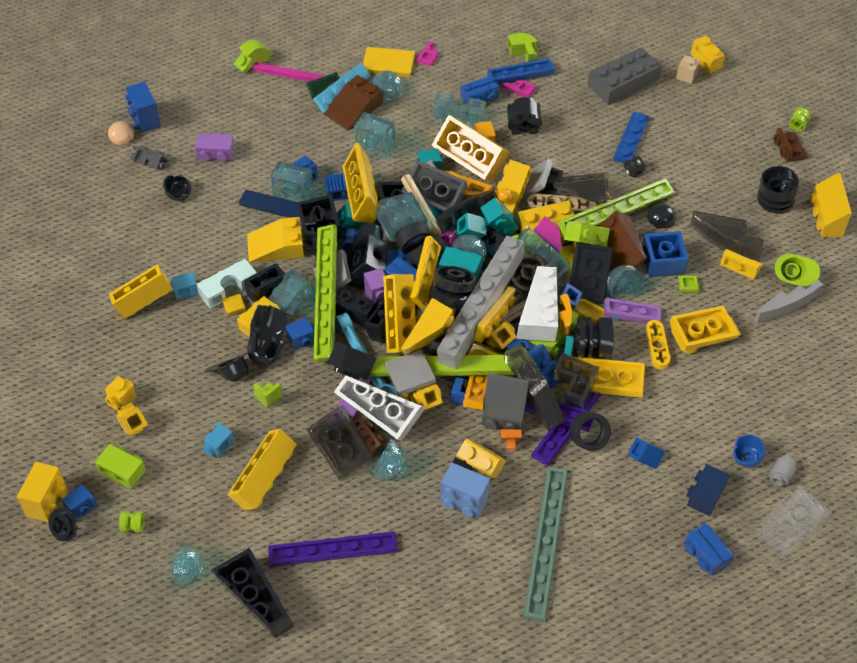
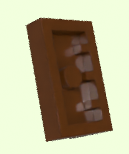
M781 127L777 128L773 140L775 145H778L780 148L781 157H784L786 162L807 159V154L795 131L784 133Z
M358 416L342 433L362 460L368 462L381 449L387 451L389 448L385 444L387 440L379 432H375L374 428L376 426L368 418L365 420Z

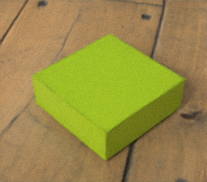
M678 276L680 293H699L697 276Z

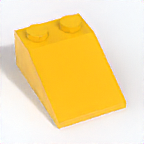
M300 217L283 218L247 234L249 263L304 258Z
M432 298L401 348L403 355L416 352L444 335L454 322L453 310Z

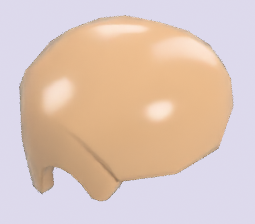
M117 121L109 127L108 136L115 145H125L134 139L135 131L130 123Z

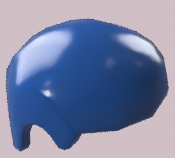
M751 434L738 438L735 441L733 451L734 459L739 465L744 467H756L760 464L765 456V446L760 437Z

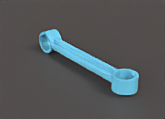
M343 313L336 316V325L338 329H341V334L345 335L350 346L369 355L355 332L349 315ZM382 376L369 377L376 388L391 392L397 396L395 387L386 384Z

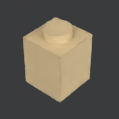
M684 55L679 64L676 79L692 84L698 73L700 60Z

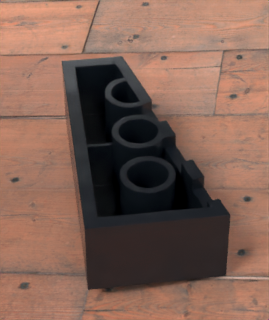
M250 547L211 569L217 580L274 638L294 627Z

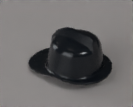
M247 353L210 366L204 372L217 370L225 380L238 381L248 375L247 364L244 359Z

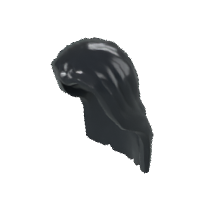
M257 305L250 323L247 354L252 362L260 365L272 364L278 358L284 345L283 332L288 314L279 311L278 308L271 305L268 307L266 305Z

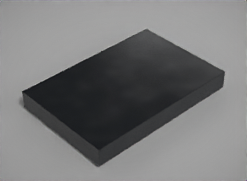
M576 242L569 284L583 293L580 299L597 303L604 302L613 248Z

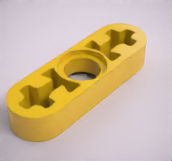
M651 320L647 323L645 330L651 361L655 368L663 370L670 363L664 326L658 320ZM652 327H655V329H657V335L655 336L654 330L651 329ZM659 342L663 347L656 348L653 346V343ZM659 354H661V358L664 361V363H661L660 360H658Z

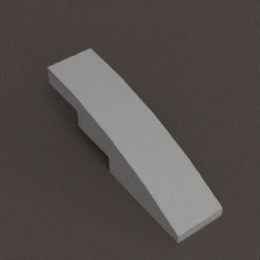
M817 280L807 289L799 285L789 295L781 291L757 311L754 321L760 323L775 319L806 305L820 295L823 283Z

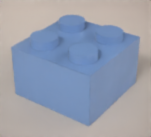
M451 463L441 481L440 502L448 509L455 508L460 510L467 517L474 516L479 518L489 498L490 478Z

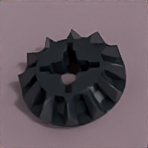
M67 508L55 509L49 517V528L52 535L62 542L69 541L77 536L76 531L79 529L76 525L78 519H74V512H69ZM64 520H66V528H63Z

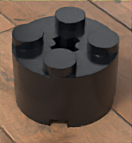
M520 97L515 99L511 105L510 103L508 104V128L513 135H520L522 132H529V134H537L542 126L541 106L533 98Z

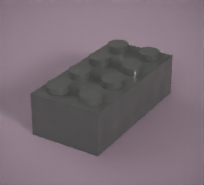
M640 47L590 71L588 87L609 105L660 80L662 65Z

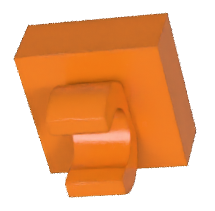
M501 429L500 441H506L507 450H515V441H521L522 430Z

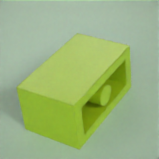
M568 221L564 240L607 247L610 228Z
M111 444L106 447L95 461L98 472L130 489L133 488L146 471L142 458L137 455L132 456L120 446L115 447Z

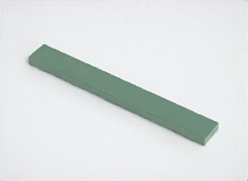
M547 467L523 619L545 622L568 473L566 469Z

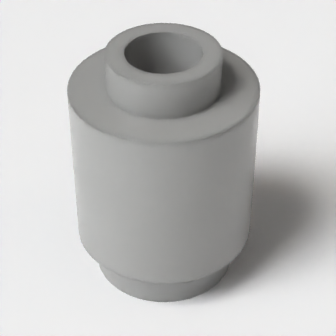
M787 455L778 458L769 473L772 483L777 486H786L796 470V461Z

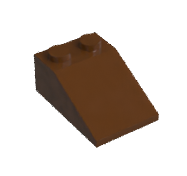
M357 75L345 84L324 115L349 131L383 104L382 90Z
M616 210L598 225L610 228L607 247L613 248L610 268L617 279H622L647 259L630 216Z

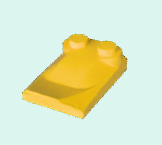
M724 306L671 316L670 319L671 331L679 348L688 354L696 352L700 347L732 340L741 335Z

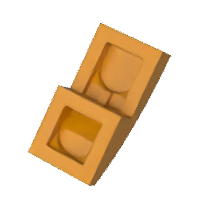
M568 294L560 295L558 325L564 338H566L570 332L572 309Z

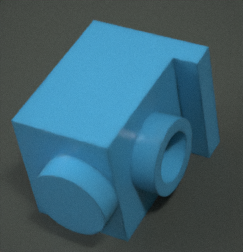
M190 270V274L172 277V282L170 283L173 290H171V293H175L176 299L198 295L194 270Z
M216 422L214 424L215 429L206 435L205 445L202 449L207 455H214L219 458L234 443L232 431Z

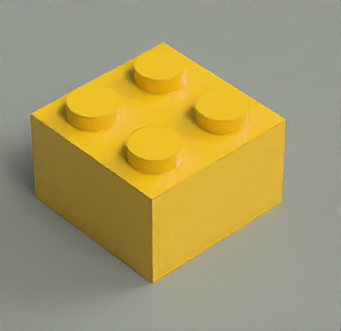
M35 461L17 495V499L26 517L49 523L50 514L59 508L58 505L61 499L66 497L68 492L59 467Z

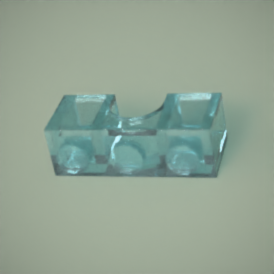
M437 91L432 103V116L438 119H447L450 115L471 126H474V123L483 121L486 113V101L470 98L466 105L459 106L453 103V94Z
M527 226L516 238L524 241V248L532 255L538 256L546 267H556L558 279L572 266L530 226Z

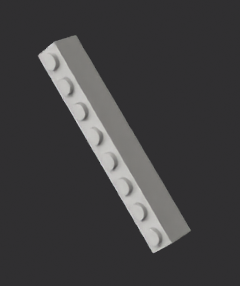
M510 236L505 237L437 348L440 364L453 369L458 368L474 341L478 323L500 298L525 256L524 241Z

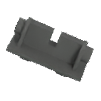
M133 145L136 152L131 155V159L135 163L146 165L147 160H149L147 166L159 170L164 169V161L169 162L161 151L156 150L153 152L145 146L140 145V147Z

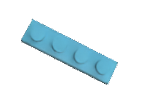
M362 62L313 98L322 112L328 109L345 84L355 76L359 75L365 80L370 77Z

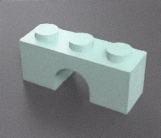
M244 259L202 280L197 284L198 293L211 309L222 303V299L226 298L225 287L235 285L243 292L246 290L244 280L257 274V272Z

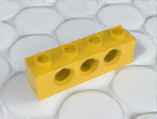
M413 274L383 276L387 353H403L401 348L416 325V304L410 298L414 285Z

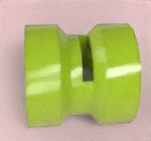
M797 108L789 121L790 128L803 131L811 117L810 112L805 108Z
M122 511L119 518L120 532L134 530L136 533H143L145 524L144 512L130 513L129 511Z

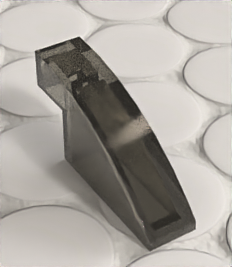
M693 210L690 225L703 238L721 250L725 251L727 249L759 262L764 239L745 236L747 220Z
M520 343L504 352V361L515 374V378L529 380L527 404L549 432L563 424L565 418L558 402L538 366L524 346Z

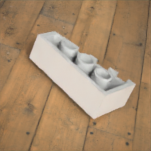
M537 266L519 322L516 339L555 341L558 330L556 267Z
M348 376L343 378L334 393L399 440L405 438L426 408Z

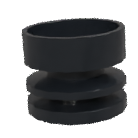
M772 166L762 173L757 195L758 204L764 210L775 214L789 211L794 206L799 184L798 175L793 170L784 166Z
M578 317L574 329V346L577 357H583L585 349L587 357H591L593 349H596L597 357L611 358L614 342L612 318L598 317L596 326H593L591 317H587L585 326L584 318Z

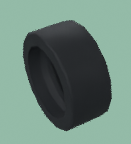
M415 222L407 225L397 234L396 243L401 252L407 254L424 246L425 238L427 236L433 237L427 224Z
M585 411L579 413L573 419L570 425V435L577 446L587 451H596L602 449L608 443L611 436V427L608 420L601 414ZM589 419H594L600 424V434L592 443L583 441L580 436L583 423Z

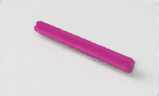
M255 62L252 65L254 72L306 82L326 76Z

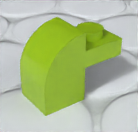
M526 33L508 34L507 46L511 56L524 55L526 62L535 61L537 58V40Z
M248 40L239 47L242 52L234 62V65L247 74L256 61L265 64L273 52L258 40Z

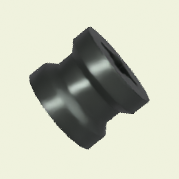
M636 156L633 160H626L624 168L630 177H633L636 173H643L645 171V163L640 156Z

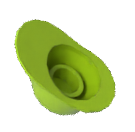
M785 254L779 257L775 263L774 270L776 276L789 284L808 287L820 277L819 265L815 260L807 257Z

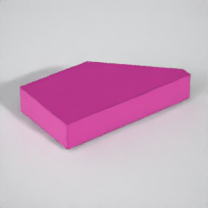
M429 41L417 57L418 63L431 67L437 60L438 52L434 48L432 41Z
M518 80L516 83L507 84V82L502 84V88L523 97H530L537 89L536 85L524 80Z
M544 216L533 232L557 252H560L562 245L559 227Z

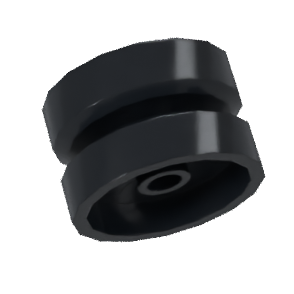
M440 266L434 272V284L431 288L430 297L449 308L461 309L472 293V290H474L477 277L474 273L462 267Z

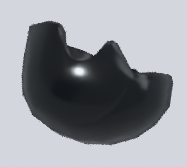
M170 174L163 182L165 194L171 200H185L191 194V184L181 174L178 176Z
M664 203L656 204L650 207L647 213L648 222L655 228L665 227L668 229L675 224V213L670 205Z

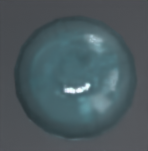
M388 70L381 71L372 79L371 83L382 90L383 102H393L403 95V81L397 73Z
M461 235L453 241L450 247L481 255L482 265L485 262L487 256L486 245L476 235Z
M617 266L609 273L607 278L608 293L613 299L618 300L626 298L618 295L620 291L624 294L629 293V296L633 295L636 298L644 288V276L633 266Z
M391 439L370 475L382 481H392L398 475L402 477L408 468L405 464L407 453L404 448Z
M179 542L177 547L181 548L179 552H174L170 572H174L173 581L169 580L168 584L186 587L193 584L198 575L203 576L205 563H202V555L196 547Z

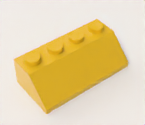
M355 143L343 165L353 221L373 224L376 218L379 217L381 208L378 205V194L375 191L372 166H370L369 158L361 145Z

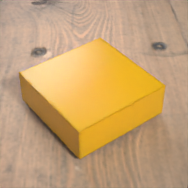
M240 294L222 299L227 316L246 311Z

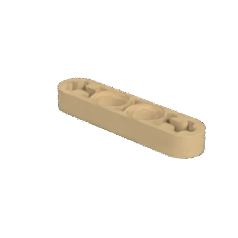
M531 194L527 199L526 207H541L542 201H545L544 206H546L550 201L559 203L570 200V203L575 206L573 208L575 215L588 210L585 205L593 208L596 206V203L590 198Z

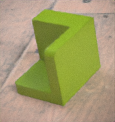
M268 382L263 387L257 383L253 385L255 397L267 408L283 397L279 383L273 386Z

